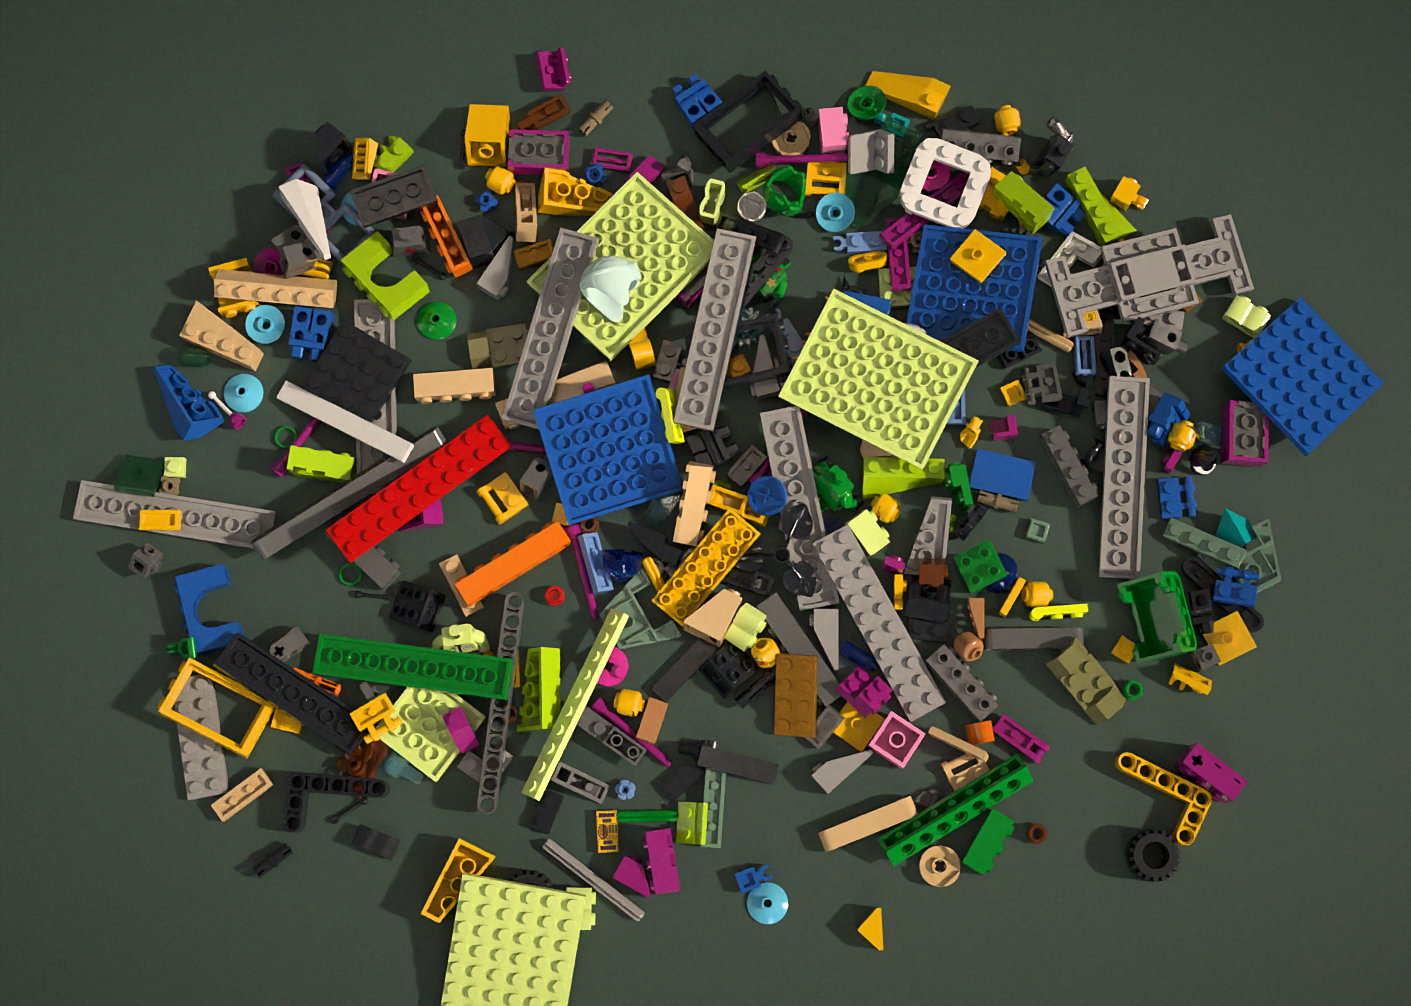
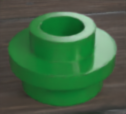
M1129 680L1123 685L1122 691L1127 699L1137 700L1143 694V686L1139 681ZM1130 687H1134L1136 689L1135 694H1131L1129 692Z

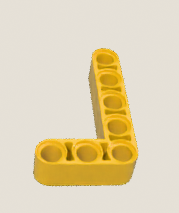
M644 328L629 343L637 371L656 365L652 346Z
M1127 752L1118 755L1115 759V766L1119 771L1186 803L1172 836L1174 837L1173 840L1177 841L1180 846L1190 845L1194 841L1212 802L1210 792L1132 753ZM1122 757L1129 758L1130 766L1128 768L1122 766ZM1141 766L1148 768L1149 774L1147 777H1143L1140 774ZM1160 775L1166 776L1168 780L1166 786L1160 785L1158 780ZM1180 784L1186 787L1185 795H1180L1177 791ZM1199 793L1205 797V802L1202 805L1196 801ZM1190 812L1196 814L1197 819L1195 823H1191L1188 820ZM1182 830L1188 834L1186 842L1181 841L1179 838Z

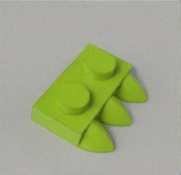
M388 136L390 147L379 145L381 156H375L373 166L376 169L394 173L414 153V150L400 137Z

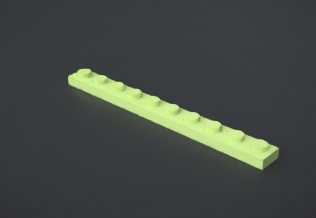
M611 609L521 793L540 801L629 617L627 614Z

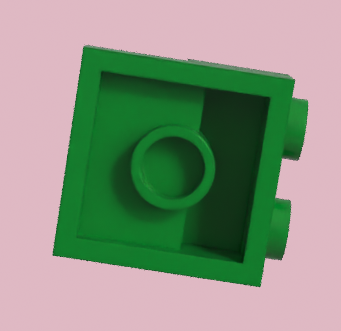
M959 462L950 463L948 468H946L943 480L945 489H949V494L957 492V495H955L957 507L960 506L961 512L967 511L971 508L973 500L965 464L960 465Z

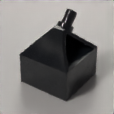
M482 215L457 222L474 269L490 264L509 235L513 239L515 238L513 231L508 232L504 230V228Z

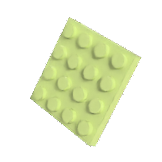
M407 687L393 705L396 712L389 715L392 720L399 716L403 723L397 726V729L393 732L389 731L380 737L384 743L433 781L438 782L460 753L442 715L462 707L474 732L478 730L487 717L456 693ZM384 719L381 720L375 729L386 724Z

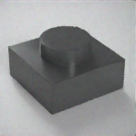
M365 681L359 685L368 702L377 698L379 691L374 684L370 685V683Z

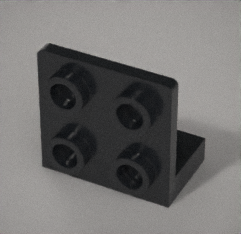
M1138 317L1120 345H1126L1127 353L1132 350L1145 364L1155 365L1163 354L1138 339L1145 330L1143 324L1146 321Z
M402 581L389 618L432 633L446 595L429 587Z
M728 642L707 658L698 670L718 693L726 699L738 686L755 674L759 667L746 652Z

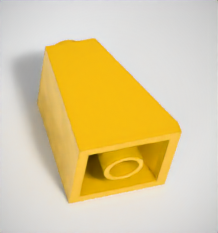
M470 104L465 132L468 165L507 167L510 125L509 106Z

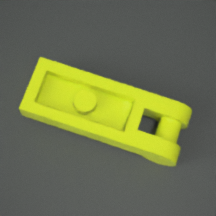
M658 388L656 390V397L661 401V416L665 422V436L668 443H683L685 441L682 426L674 423L677 408L675 392L669 388Z
M1088 604L1036 607L1030 611L1029 619L1033 622L1040 620L1042 617L1059 620L1067 615H1071L1072 619L1082 618L1083 614L1088 612Z

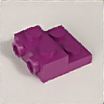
M860 666L835 689L864 718L870 713L874 715L882 707L880 703L884 705L892 697L890 695L892 689L879 676L873 680Z

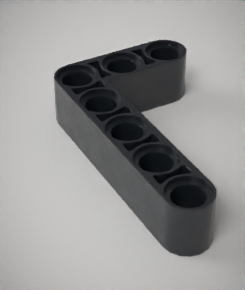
M293 773L287 780L283 827L286 831L292 833L303 831L306 825L309 793L385 798L390 792V786L386 781L380 779ZM301 777L303 783L301 787L297 788L295 780ZM320 778L323 781V785L317 790L315 781ZM338 780L343 782V788L340 791L335 789V783ZM358 782H362L363 790L357 793L355 785ZM381 783L383 791L380 794H376L375 786ZM298 797L301 802L300 806L294 808L293 800ZM293 818L298 820V826L295 829H292L290 826Z

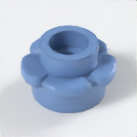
M621 780L616 785L615 792L618 794V798L625 800L631 799L634 796L635 785L632 782Z

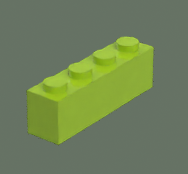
M1085 166L1068 174L1065 184L1075 200L1077 199L1081 203L1079 207L1086 213L1084 218L1100 247L1113 244V242L1115 243L1121 238L1123 239L1137 232L1127 219L1098 190Z
M864 457L862 500L876 496L880 497L882 494L904 492L914 488L940 484L944 480L945 459L929 458L922 470L900 458Z
M531 648L527 652L524 674L527 677V682L522 687V694L525 695L524 703L519 709V715H522L521 724H517L516 732L552 731L561 712L560 648Z

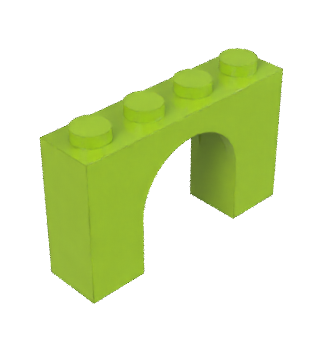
M377 231L341 259L343 264L342 270L348 278L352 276L355 279L354 283L361 291L364 289L368 293L366 296L373 304L377 303L380 306L379 310L385 317L389 316L394 321L430 291L427 283L415 270L399 283L390 287L378 286L371 281V274L374 268L393 253L390 244Z

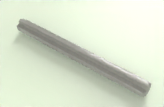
M551 839L544 843L542 848L632 919L636 922L642 919L645 914L644 911Z

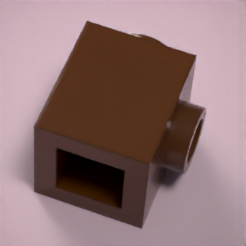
M920 558L919 584H928L931 587L944 584V577H948V565H944V559Z

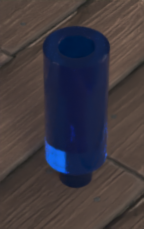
M348 153L345 158L341 157L322 179L331 189L335 188L353 166L351 164L353 155Z
M847 640L839 651L840 654L865 670L870 668L875 671L878 667V664L873 661L874 657Z

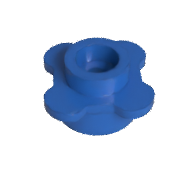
M597 163L593 167L587 166L584 169L588 178V184L594 185L596 182H604L606 180V176L602 171V164Z
M489 189L485 190L483 194L475 196V202L480 205L482 212H487L497 206L498 201L493 198L492 191Z

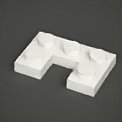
M1072 231L1051 259L1065 256L1069 269L1077 259L1094 268L1102 258L1101 247ZM1044 266L1037 275L1038 279L1051 286L1046 267Z

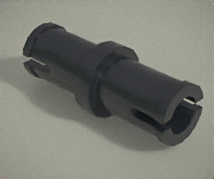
M284 843L272 854L268 853L266 855L267 858L253 867L252 870L261 878L272 868H277L280 862L293 854V851L288 847L287 843Z

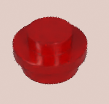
M551 586L545 592V600L552 606L560 605L565 599V593L559 586Z

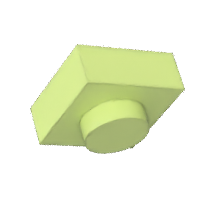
M165 457L164 476L166 475L169 478H186L187 459L185 457Z

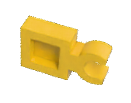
M895 574L893 577L895 611H902V595L907 590V581L903 580L902 574Z

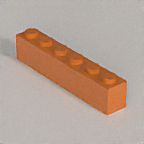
M558 521L554 524L553 522L547 523L542 527L543 530L537 534L535 532L531 533L525 538L526 541L523 543H515L508 548L509 551L505 554L499 553L492 557V562L487 565L481 564L474 569V573L469 576L465 574L456 580L455 588L468 608L570 546L571 540Z

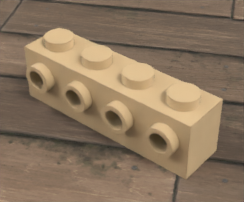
M493 368L413 374L414 397L421 404H430L434 400H440V402L445 403L458 398L461 401H469L472 397L490 399L491 396H496L495 372Z

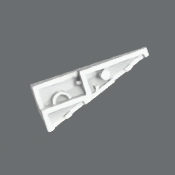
M298 179L278 186L282 200L297 218L300 228L325 260L331 258L317 186Z

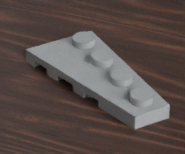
M931 497L904 574L919 575L920 558L944 559V565L946 564L952 498Z

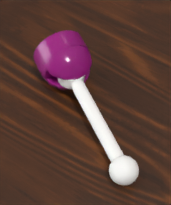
M211 391L208 393V397L213 399L230 416L229 423L235 430L244 426L247 418L243 414L232 413L216 397L215 392Z

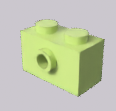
M863 509L844 524L849 525L866 555L872 556L890 543L888 540L889 534L884 527L880 528L876 523L878 519L871 510Z

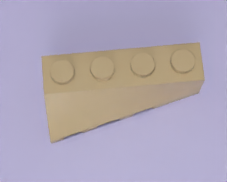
M690 461L686 466L687 475L683 482L684 493L680 500V513L677 516L673 542L697 546L698 542L703 540L704 530H701L702 522L707 520L708 511L705 510L706 502L710 503L712 491H709L710 483H714L716 471H713L712 465Z

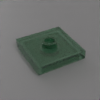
M125 455L114 486L115 491L154 497L164 470L165 461Z

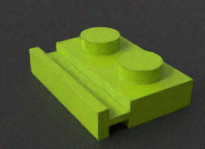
M678 802L676 843L705 845L708 803Z

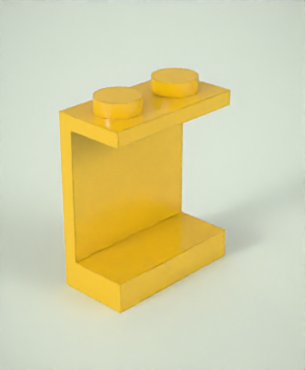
M247 258L208 268L213 279L218 269L253 272L251 263ZM218 297L220 304L218 311L223 317L227 318L234 317L237 313L244 311L249 313L256 309V307L261 306L260 301Z

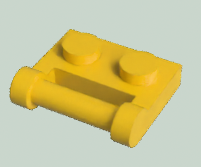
M809 162L807 166L805 196H811V194L827 195L830 193L844 194L847 163ZM812 181L837 183L839 188L812 186Z
M506 472L476 492L491 509L499 525L528 506V503ZM493 489L508 509L505 513H502L489 494Z

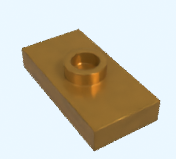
M547 239L514 250L519 270L546 262L552 256L554 248L551 239Z

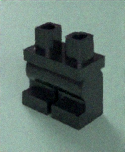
M727 425L719 428L714 426L713 431L705 430L697 435H691L686 438L697 463L712 465L713 470L725 463L731 462V458L740 453L735 442L725 446L722 441L732 436Z
M1212 589L1184 593L1192 626L1200 624L1202 634L1214 633L1213 621H1216L1212 602Z

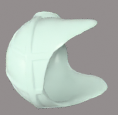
M603 256L593 261L584 270L579 281V287L584 297L611 321L619 322L623 317V306L629 302V291L638 287L641 274L638 264L634 261H628L619 256Z

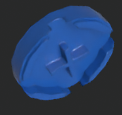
M762 476L752 482L747 496L751 508L756 513L770 516L783 510L788 495L787 489L781 480L773 476Z

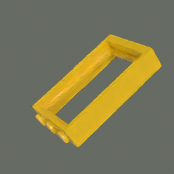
M188 658L187 662L183 661L178 670L180 672L178 678L173 679L168 687L170 692L167 697L163 696L158 704V708H160L158 712L162 716L247 759L276 707L240 683L191 658ZM193 670L262 705L240 744L171 710Z

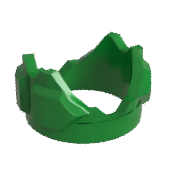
M792 166L780 167L774 171L773 176L763 186V197L771 210L782 216H793L801 211L805 198V174L794 170ZM773 181L786 183L793 190L796 201L789 202L784 194L774 192L770 187Z

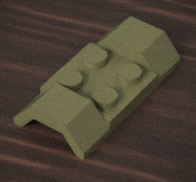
M531 323L486 329V331L467 334L472 368L497 369L519 365Z
M1074 637L1070 645L1058 656L1045 663L1095 725L1107 721L1123 707L1126 697L1077 637Z

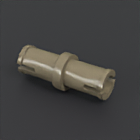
M606 100L594 112H591L589 118L578 127L585 136H588L598 124L601 125L606 115L614 109Z
M980 490L977 503L993 506L997 510L1001 508L1016 513L1019 500L1002 497V494L999 493L995 495Z

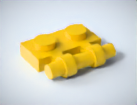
M386 693L350 713L360 732L365 729L369 730L370 733L363 737L367 744L373 740L376 742L381 739L380 736L389 731L393 732L397 729V726L403 723L399 716L393 720L389 716L396 712ZM384 719L386 724L375 729L373 724Z

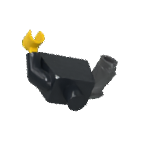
M1051 117L1047 122L1046 127L1055 135L1050 137L1034 164L1029 166L1025 159L1019 160L1021 166H1016V168L1022 175L1029 172L1033 175L1049 177L1063 166L1075 145L1072 143L1074 138L1073 131L1070 132L1060 119Z

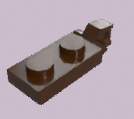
M560 94L528 111L524 116L525 120L517 123L519 130H539L571 113V110Z

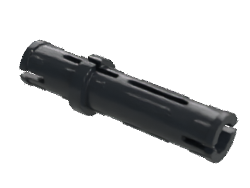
M776 665L768 672L765 671L760 679L734 699L742 709L770 685L776 684Z

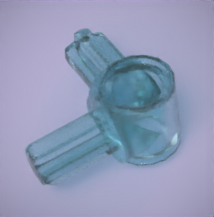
M395 751L392 752L383 767V770L395 778H400L402 775L415 784H419L424 776L409 766L408 760Z

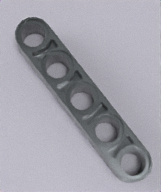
M1083 628L984 629V650H1065L1074 637H1077L1084 646Z

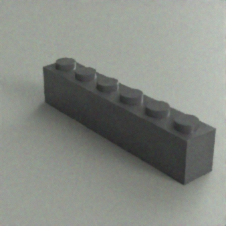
M775 593L757 605L756 609L766 615L765 622L769 626L767 631L772 639H778L780 642L778 647L782 653L818 655L817 704L819 706L823 705L826 708L841 698L842 695L835 690L840 685L779 595Z

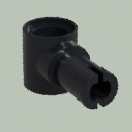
M701 740L698 743L679 742L678 754L694 755L697 758L700 745L719 749L720 742L712 740Z

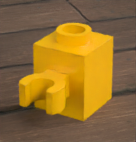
M1123 176L1110 202L1127 211L1131 203L1143 210L1148 199L1136 194L1141 185L1135 179Z

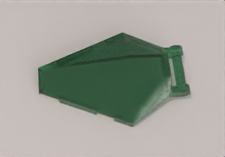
M889 115L880 129L887 131L890 127L912 138V141L908 143L894 136L893 173L887 174L879 170L849 174L847 166L845 195L852 201L855 209L854 219L851 224L859 229L899 198V191L916 151L915 147L923 134L918 130L915 132L894 121Z

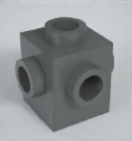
M146 543L141 548L137 547L134 550L128 568L144 579L152 572H157L160 569L163 553L149 543Z

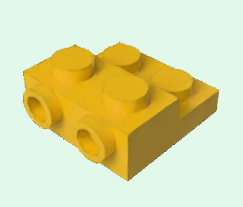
M991 167L990 179L978 209L983 208L989 212L988 214L992 218L1003 221L1009 210L992 191L994 186L1006 175Z

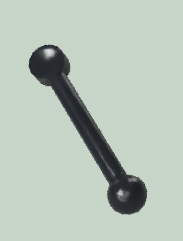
M465 129L461 131V156L457 164L459 169L466 167L464 163Z
M418 255L412 256L414 263H419L439 276L440 280L446 279L445 273H440L420 260Z
M356 591L354 594L356 598L389 599L391 602L396 600V595L393 593L390 595H380Z
M362 797L358 803L338 816H332L330 819L331 823L337 824L339 819L361 805H366L368 799Z

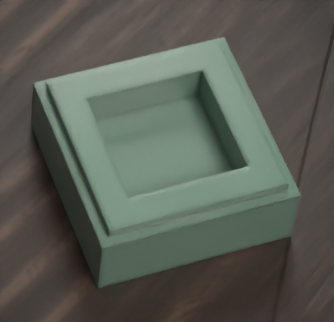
M1031 518L1025 538L1044 544L1050 523Z

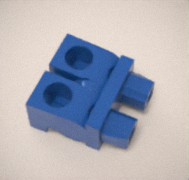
M695 74L688 78L687 83L690 88L684 90L681 84L672 89L676 106L687 119L691 128L693 124L722 103L705 79L701 80Z
M1056 183L1044 198L1054 207L1050 220L1044 226L1054 234L1059 232L1068 237L1075 227L1067 222V220L1071 217L1079 224L1086 213L1079 207L1081 203Z
M1164 392L1154 410V415L1150 414L1148 418L1151 425L1147 432L1153 437L1152 441L1164 447L1172 425L1180 422L1182 419L1188 420L1191 414L1183 400Z

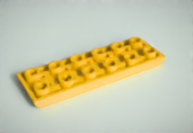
M729 508L651 601L683 627L685 619L701 606L761 533Z

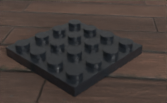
M343 320L302 387L312 394L373 423L412 360Z

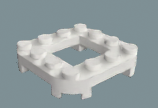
M927 138L917 147L899 191L901 205L905 212L910 215L913 213L946 227L963 229L970 225L976 215L990 179V163L981 155L944 140ZM933 160L969 173V178L957 208L921 194Z

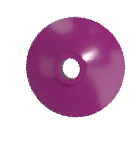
M273 248L261 250L254 260V272L284 275L279 264L280 251Z

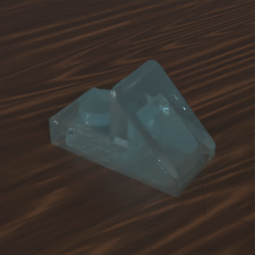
M1198 422L1193 426L1198 432L1193 447L1210 446L1216 449L1221 448V427L1205 422Z
M675 492L652 499L643 519L659 530L680 501L681 495Z

